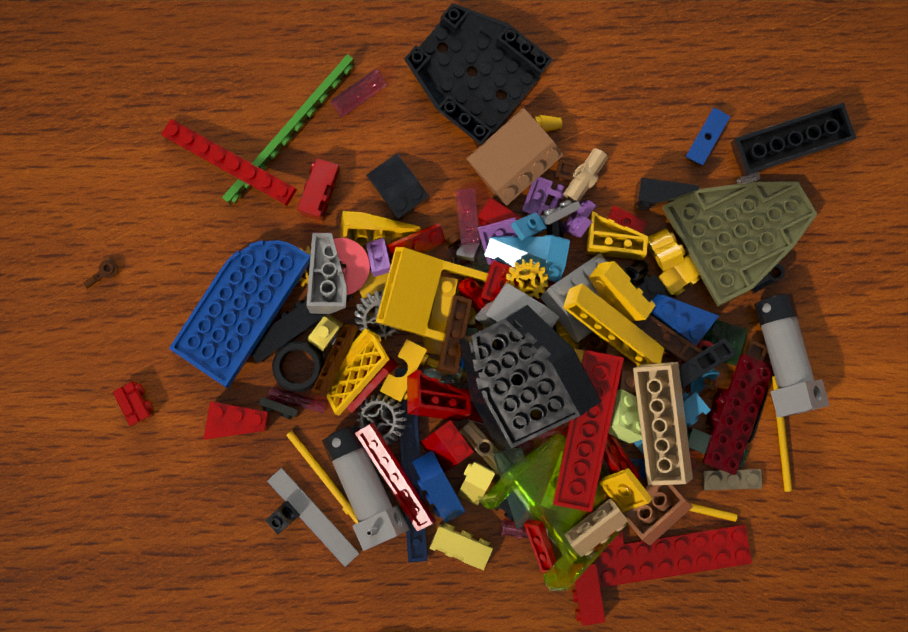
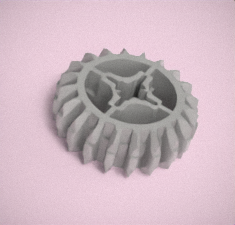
M375 290L373 296L367 293V299L361 298L363 304H357L358 310L354 312L356 316L354 320L358 324L357 327H359L358 330L361 333L367 328L386 341V336L389 335L393 338V333H399L400 331L399 329L376 323L384 290L380 294ZM367 323L378 324L379 327H372Z
M378 394V396L372 395L371 399H365V404L360 405L362 411L357 412L360 416V419H356V422H360L359 430L370 424L371 421L382 436L386 427L392 426L391 430L382 438L387 445H391L392 440L398 441V436L404 434L401 429L407 427L403 424V421H407V418L402 415L406 411L400 410L403 404L397 403L396 399H391L390 396H384L383 394ZM381 404V407L378 408L377 413L372 414L373 409L377 405ZM376 417H382L385 423H381L382 421Z

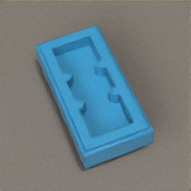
M537 212L516 220L511 224V227L521 241L543 232L547 228Z

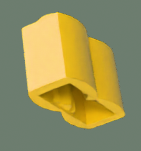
M666 228L648 236L647 244L650 253L663 271L685 262L683 246L676 243L677 240L674 233H669Z
M689 255L684 257L685 262L666 270L657 277L666 288L665 291L669 296L674 294L677 297L685 291L683 288L689 283L692 286L700 280L699 273Z

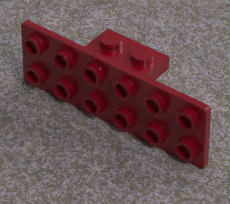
M746 354L740 355L729 388H718L713 397L714 401L710 409L711 411L707 414L705 424L713 426L714 430L705 452L703 463L736 475L773 372L771 365Z

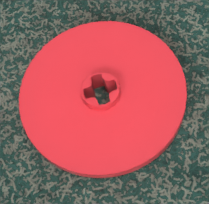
M335 238L334 243L339 261L346 265V268L343 269V275L347 286V295L358 291L366 283L370 273V261L366 251L357 242L347 238Z

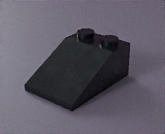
M395 154L366 175L398 221L430 200L425 189L398 154Z
M641 178L636 184L633 206L638 207V210L649 211V209L694 194L699 190V185Z

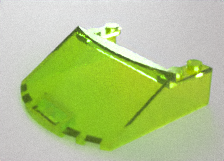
M560 434L552 436L501 475L502 478L479 500L485 508L495 509L513 491L534 519L543 521L547 535L563 554L544 574L545 585L550 591H567L622 531L613 532L606 542L599 543L594 547V551L587 556L581 557L568 542L564 534L610 499L609 495L599 484L603 477L610 474L602 464L592 512L553 505L566 440L564 435Z

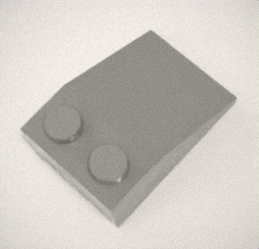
M505 283L485 313L486 317L496 323L506 318L510 313L528 305L550 327H553L559 318L558 315L545 305L508 283Z

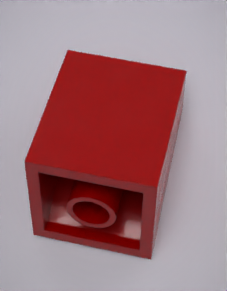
M451 420L420 442L427 453L433 450L444 472L474 452Z

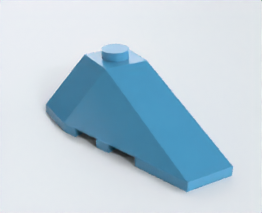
M554 235L531 236L522 241L519 237L514 236L490 237L484 256L514 268L515 262H518L520 265L522 264V259L526 263H529V260L532 259L534 265L540 262L539 268L545 267L544 274H548L547 280L558 282L561 280L566 266L570 240Z

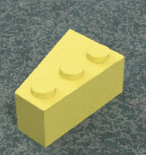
M474 461L473 465L471 463L468 464L463 474L467 477L457 496L478 506L495 475V471Z
M445 522L444 525L439 524L430 544V549L434 551L437 549L449 557H455L466 564L484 570L493 550V547L489 546L491 542L482 538L478 541L472 538L473 534L464 530L461 533L455 531V526Z

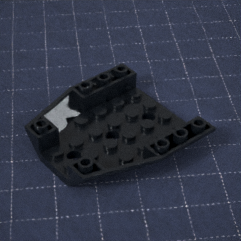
M454 3L442 14L440 23L419 47L416 45L404 58L435 109L479 145H482L500 128L538 83L553 61L549 55L510 24ZM440 45H446L448 51L440 53L437 48ZM474 68L477 70V75L469 76L467 70ZM502 91L506 93L507 97L504 100H499L496 97V93Z
M528 305L510 313L506 318L478 332L474 331L459 339L470 399L498 450L511 449L583 415L602 401L574 348ZM495 339L503 341L504 347L502 349L494 346ZM513 375H521L523 382L520 384L515 383ZM532 410H540L542 417L535 418L532 415Z

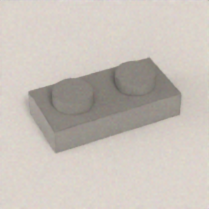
M569 199L561 202L560 207L556 209L553 207L545 210L544 215L540 216L544 224H551L581 209L578 201L571 202Z

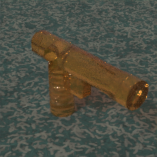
M710 378L704 380L706 387L699 396L703 401H706L721 386L717 380L714 382Z

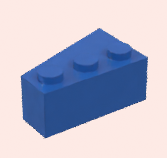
M656 294L652 300L656 306L651 311V314L695 346H697L719 317L716 314L665 295Z
M433 450L412 461L420 478L417 482L422 491H427L425 496L430 505L434 503L435 507H433V510L438 518L442 517L444 522L447 523L465 513L461 501L446 477Z

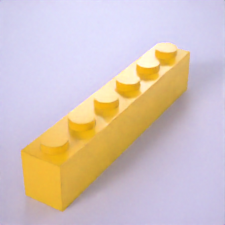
M583 283L568 290L563 308L637 366L661 363L664 347L657 343L656 340L652 339Z

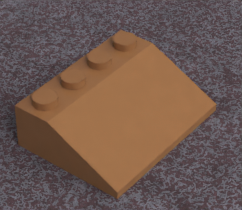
M523 108L466 159L495 197L507 206L563 156V153Z

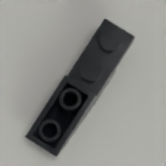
M726 338L679 366L682 388L736 355V352Z

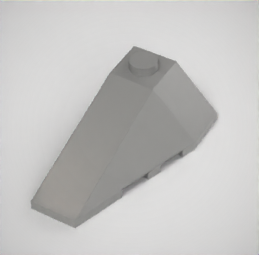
M312 233L306 306L310 314H331L346 308L347 286L332 233Z

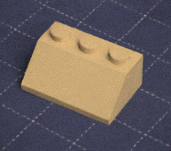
M610 498L564 535L581 557L587 556L594 551V547L599 543L606 542L613 532L622 530L628 520Z

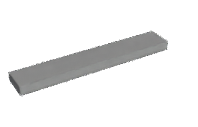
M283 468L278 470L267 481L285 502L288 501L300 514L299 517L344 567L360 554Z

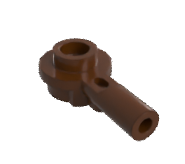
M110 259L102 261L99 266V272L83 282L84 286L88 289L103 277H115L118 273L117 263Z

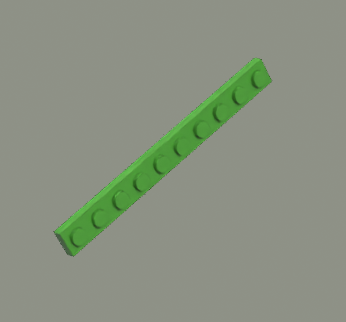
M347 54L252 162L253 165L264 171L266 170V164L270 160L273 161L279 155V149L283 145L289 144L293 133L302 129L307 117L311 118L317 111L316 107L328 99V93L341 84V78L345 74L351 73L355 64L352 57ZM238 179L222 198L230 205L233 202L237 203L242 197L241 193L244 189H249L251 186Z

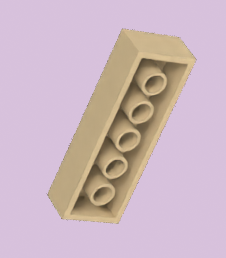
M678 362L639 365L633 368L648 485L687 484L693 479L679 364Z

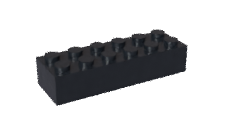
M843 102L737 137L730 144L742 178L851 143L856 139Z

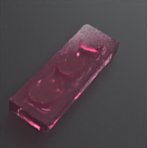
M375 69L330 102L339 116L343 118L386 87L387 83L380 72Z
M475 188L456 190L461 245L480 243V235L478 231Z

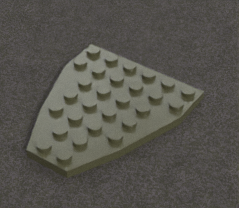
M749 182L699 189L694 194L667 203L662 207L717 307L751 291L793 249L817 216V212L799 182Z

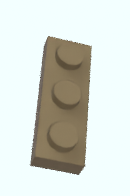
M738 469L736 475L722 470L702 471L703 490L762 488L761 469Z

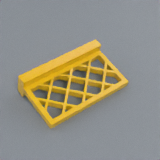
M367 328L351 344L332 384V389L327 394V399L334 413L338 416L389 360L380 343L382 341L381 337ZM377 356H381V359L376 363ZM371 357L369 365H366L368 358ZM365 370H368V371H367V374H366L365 377L363 378V375H364ZM358 371L357 379H354L355 372ZM346 385L344 393H341L343 386ZM340 398H342V402L338 406Z

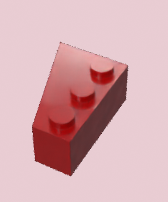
M318 158L315 163L312 162L309 171L311 174L309 180L305 183L304 193L297 208L302 216L323 222L340 171L339 165Z
M388 354V362L346 407L351 413L357 410L364 400L386 379L388 374L398 367L399 364ZM377 356L376 363L381 359V356ZM371 357L368 358L366 365H369ZM365 370L364 375H363V378H364L365 375L367 374V371H368V370ZM358 371L355 372L354 379H357ZM346 385L343 386L341 393H344Z
M418 369L407 376L408 414L461 421L471 415L470 395L450 385L446 386L438 382V379L422 374L423 372Z
M210 401L203 440L267 431L270 412Z

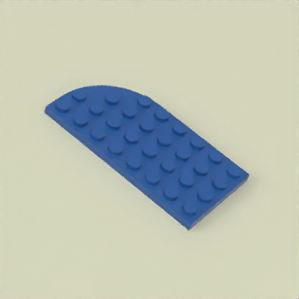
M262 240L249 244L250 246L240 252H235L222 266L169 349L229 389L310 264V255L290 243L279 240Z

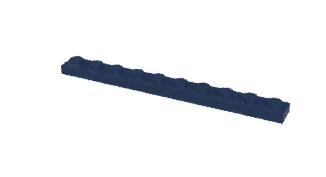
M408 368L395 369V377L404 376ZM402 399L401 402L397 400V403L403 404L400 410L406 411L402 415L407 418V421H403V424L407 427L401 429L404 434L399 436L401 466L424 502L423 491L417 482L420 478L412 461L420 457L418 415L408 414L407 399ZM405 513V520L410 529L406 531L408 563L428 561L426 528L417 531Z

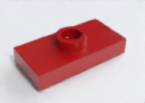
M613 206L607 218L608 220L615 221L614 223L623 227H629L642 234L648 223L616 206Z

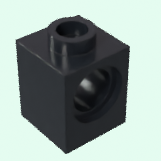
M286 501L265 521L278 535L296 520L300 514Z

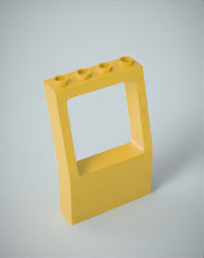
M396 247L376 323L443 342L444 333L431 330L427 326L441 272L446 271L463 277H471L484 283L488 273L447 262L405 247ZM497 339L494 340L495 347H497Z

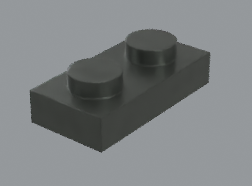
M261 397L259 405L263 406V410L274 413V410L282 412L281 416L287 419H292V416L298 417L300 411L266 397Z

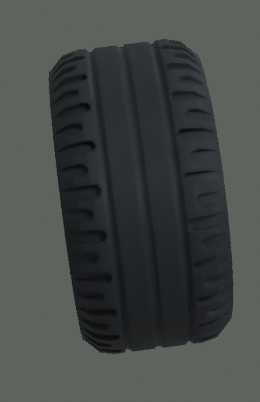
M294 341L285 344L277 351L273 359L272 371L278 384L286 390L305 392L314 387L324 366L322 355L314 346L306 342ZM297 350L307 352L312 357L315 365L313 375L303 383L289 381L284 376L282 369L285 357Z

